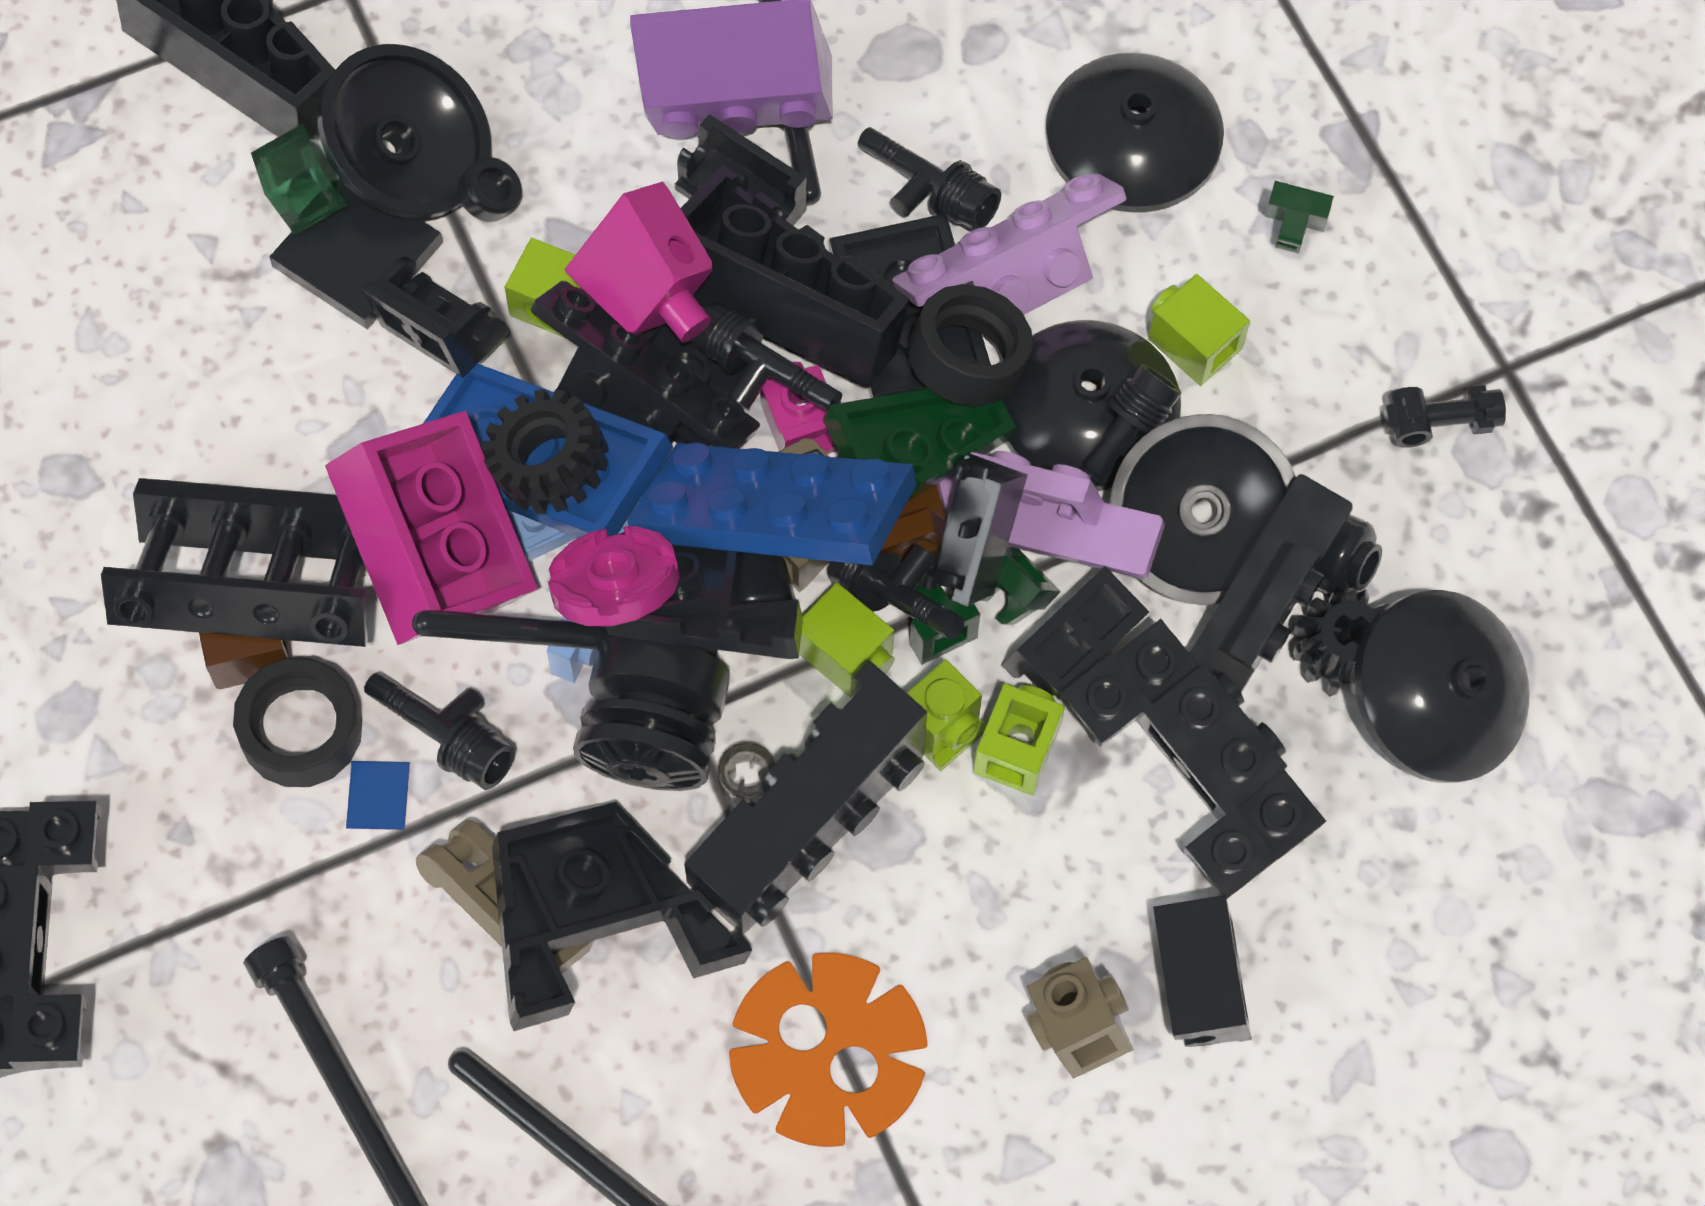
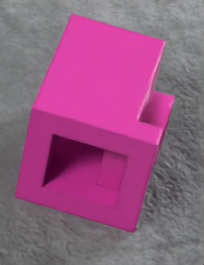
M793 361L803 370L826 383L819 364L804 369L801 362ZM769 377V380L766 381L760 391L761 407L778 450L780 451L803 438H811L827 454L837 452L838 450L823 422L826 412L810 402L798 406L808 402L807 399H803L802 396L797 395V393L792 392V390L787 389Z

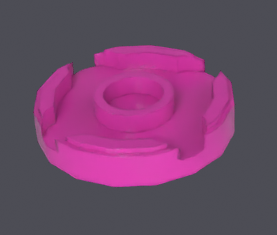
M638 526L623 527L625 534L609 537L606 529L597 530L570 542L553 558L549 567L551 578L548 581V586L554 608L567 620L585 626H615L638 620L657 610L674 594L680 579L672 543L659 532Z

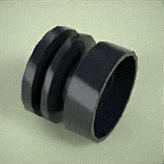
M617 636L606 638L597 647L588 684L590 694L596 701H591L582 708L580 719L583 728L576 733L573 745L575 758L585 767L602 776L628 785L665 791L698 789L707 783L710 771V758L708 756L714 752L716 745L715 733L708 726H712L722 718L730 683V670L718 658L696 647Z

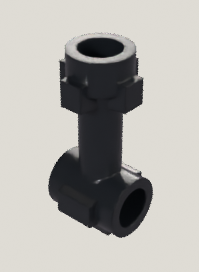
M1486 385L1471 386L1468 391V399L1426 403L1423 389L1419 387L1400 388L1388 394V405L1385 406L1383 411L1388 434H1394L1396 445L1404 448L1417 447L1429 442L1433 438L1431 427L1470 423V427L1475 428L1476 434L1492 433L1494 427L1504 426L1506 420V405L1502 391L1500 389L1486 390Z

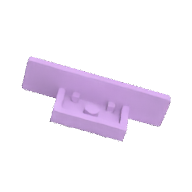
M1084 174L1075 177L1067 182L1064 190L1044 200L1031 201L1019 206L1013 212V216L992 227H983L970 231L962 237L961 243L940 254H930L916 259L909 265L907 271L892 279L894 287L910 298L913 304L920 307L924 306L927 299L942 288L960 284L982 286L1007 297L1025 315L1093 279L1077 226L1126 201L1124 188L1101 174Z
M995 451L993 457L971 452L973 455L1028 474L1008 546L1100 569L1106 566L1110 571L1141 579L1149 575L1165 527V523L1159 515L1104 503L1089 475L1077 468L1057 464L1053 466L1052 470L1030 466L1031 464L1027 459L1007 451ZM954 474L939 482L947 516H949L958 480L953 476Z

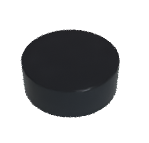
M484 157L473 162L461 174L457 186L458 196L464 208L471 215L483 221H497L505 217L517 206L522 193L521 183L514 169L506 162L494 157Z

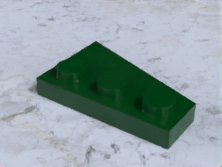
M929 388L830 405L823 418V422L841 458L880 459L885 462L913 464L916 487L908 501L954 474L957 462L964 460L965 455L971 452L986 455L1006 443L1016 428L1002 399L996 403L977 407L955 404L934 394Z

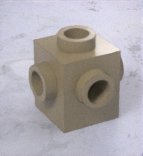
M1088 957L1076 962L1058 964L1049 969L1043 978L1026 986L1036 1008L1035 1011L1026 1014L1037 1042L1043 1051L1053 1048L1054 1053L1073 1079L1134 1050L1119 1017L1120 1014L1129 1011L1122 991L1112 974L1101 978Z

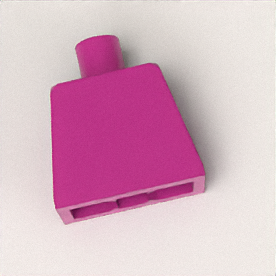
M663 181L623 193L564 269L627 332L638 334L667 323L679 340L685 343L703 332L711 322L710 316L694 298L693 294L712 272V261Z

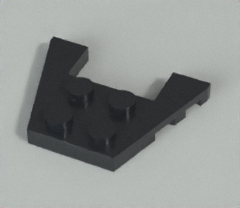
M672 545L680 573V579L674 594L660 608L638 620L615 626H606L607 633L610 636L782 659H799L803 617L799 599L737 605L744 552Z
M616 802L501 831L496 835L492 845L509 1022L513 1031L570 1014L575 1000L552 954L554 951L664 921L693 979L745 964L752 952L749 942L738 931L731 935L712 915L715 906L700 890L690 892L668 868L671 860Z

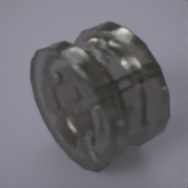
M751 742L735 744L723 753L718 765V784L721 793L729 802L738 805L742 799L750 798L756 804L763 795L759 792V787L769 773V769L775 764L771 753L765 747ZM749 762V769H753L755 764L759 765L762 769L758 772V784L745 787L744 779H741L739 785L734 783L732 780L736 777V765Z

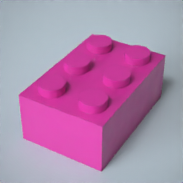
M466 411L361 442L324 465L397 645L423 637L415 633L412 628V619L421 610L486 614L538 590L493 476L485 465L484 454Z

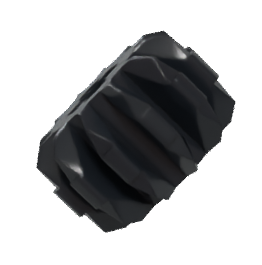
M1340 587L1332 591L1329 603L1316 597L1308 605L1306 611L1308 617L1299 618L1296 623L1294 634L1301 641L1296 644L1293 651L1295 661L1310 663L1305 673L1307 683L1317 681L1322 677L1329 680L1327 685L1329 697L1336 695L1342 684H1347L1350 692L1357 699L1355 666L1361 642L1374 619L1389 606V603L1378 605L1375 608L1368 606L1369 594L1366 589L1357 594L1355 601H1349Z

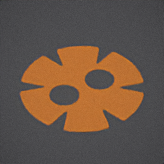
M815 953L812 956V992H809L792 963L786 961L760 978L742 1000L734 1017L733 1027L765 1039L768 1043L731 1049L729 1051L732 1076L744 1102L754 1114L761 1112L786 1094L790 1095L777 1123L776 1133L793 1141L812 1146H843L845 1144V1106L849 1108L868 1138H872L895 1123L912 1104L921 1087L925 1072L922 1069L891 1058L889 1054L925 1049L928 1046L926 1029L914 1000L903 985L895 986L870 1004H867L866 1001L880 973L878 965L847 954ZM797 1005H808L816 1008L826 1021L824 1039L818 1046L806 1051H799L789 1047L782 1040L779 1032L782 1016L787 1010ZM861 1047L869 1051L877 1062L878 1074L876 1080L871 1087L863 1092H846L840 1089L831 1077V1062L835 1055L845 1048Z

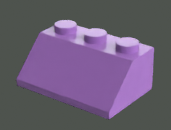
M782 0L630 15V27L643 106L657 135L665 134L674 138L691 137L698 132L699 125L709 114L738 133L749 132L755 129L756 126L784 124L789 127L800 128L810 126L815 121L833 119L832 54L812 0Z

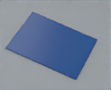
M351 761L346 829L405 830L410 762Z

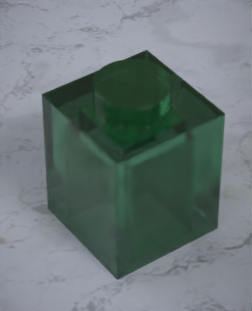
M303 123L250 152L265 196L294 235L347 206L335 171Z

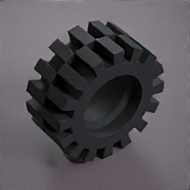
M541 389L534 391L535 401L529 403L523 394L514 399L519 407L511 413L504 406L497 413L502 424L499 426L489 423L485 432L491 441H483L482 452L487 458L484 460L487 469L510 502L513 500L516 506L524 511H527L529 506H531L536 514H546L548 503H551L558 513L568 509L565 502L566 498L573 496L578 504L587 498L582 490L585 484L596 489L601 479L595 470L606 471L608 460L603 453L609 451L601 430L580 399L574 395L569 399L565 391L555 389L551 399L546 390ZM555 438H566L563 448L552 459L538 465H525L530 453L541 443Z

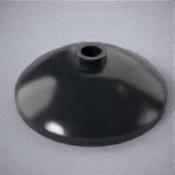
M381 44L357 51L334 70L325 83L320 95L317 114L318 131L323 150L330 165L341 181L356 196L385 213L402 218L426 219L454 210L462 204L457 190L461 174L476 160L491 156L489 124L475 92L450 65L421 49L400 44ZM382 140L390 142L395 149V153L388 150Z
M1118 53L1103 56L1082 65L1062 82L1049 105L1045 139L1050 159L1056 171L1066 183L1080 175L1101 174L1122 186L1127 198L1126 201L1111 209L1139 213L1158 211L1177 205L1194 195L1205 185L1216 169L1220 159L1224 139V126L1222 115L1214 96L1207 86L1191 71L1160 56L1145 53ZM1139 107L1147 110L1148 112L1143 114H1136L1132 112L1129 108Z
M1096 320L1067 321L1047 327L1032 335L1033 350L1013 391L1002 398L1016 426L1006 445L1012 453L1027 459L1031 464L1030 466L1052 470L1054 465L1061 464L1080 470V467L1084 465L1090 453L1119 416L1106 400L1110 395L1114 396V394L1118 393V389L1122 388L1121 385L1125 383L1127 378L1132 377L1141 363L1153 368L1179 388L1176 377L1166 359L1150 342L1125 327ZM1086 380H1094L1100 383L1102 388L1097 391H1089L1081 383ZM1181 396L1172 406V413L1168 414V418L1164 419V423L1180 418ZM1139 430L1135 436L1142 439L1147 434ZM1120 456L1105 477L1101 478V482L1096 487L1097 491L1112 489L1118 469L1124 460L1123 457Z
M1196 414L1164 423L1139 440L1127 454L1118 469L1111 491L1110 504L1159 515L1165 523L1149 575L1143 579L1139 578L1143 583L1156 592L1176 601L1197 605H1215L1221 602L1296 476L1291 464L1280 448L1257 428L1246 422L1223 415ZM1201 498L1213 501L1217 509L1215 518L1207 523L1197 521L1192 514L1193 504Z
M1447 590L1422 591L1403 597L1386 607L1374 619L1363 637L1357 655L1355 690L1364 724L1379 749L1394 764L1407 773L1436 783H1458L1472 780L1498 767L1511 754L1520 740L1528 716L1530 694L1524 659L1515 639L1505 624L1491 610L1477 600ZM1464 670L1470 680V689L1466 686L1463 679Z

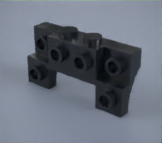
M1162 619L1155 622L1116 654H1109L1060 693L1062 701L1065 704L1068 703L1093 734L1094 740L1100 747L1140 718L1139 724L1218 820L1185 846L1183 851L1189 858H1193L1220 892L1219 895H1226L1227 900L1327 822L1285 771L1287 764L1281 756L1286 753V749L1277 735L1263 722L1257 726L1252 723L1239 707L1245 700L1231 679L1221 671L1214 676L1205 664L1200 667Z
M97 801L30 802L29 811H0V1078L26 1071L83 1066L80 1044L83 1011H87V1000L82 994L44 995L52 884L46 876L97 872L98 863L94 858L97 819H101L102 810Z

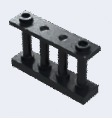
M148 478L138 479L133 492L138 540L139 543L145 544L135 569L103 567L101 582L107 625L366 647L368 633L365 589L355 588L363 559L337 495ZM172 546L208 549L199 575L162 572ZM235 551L272 554L264 580L226 577ZM310 557L336 560L328 586L290 583L298 558Z

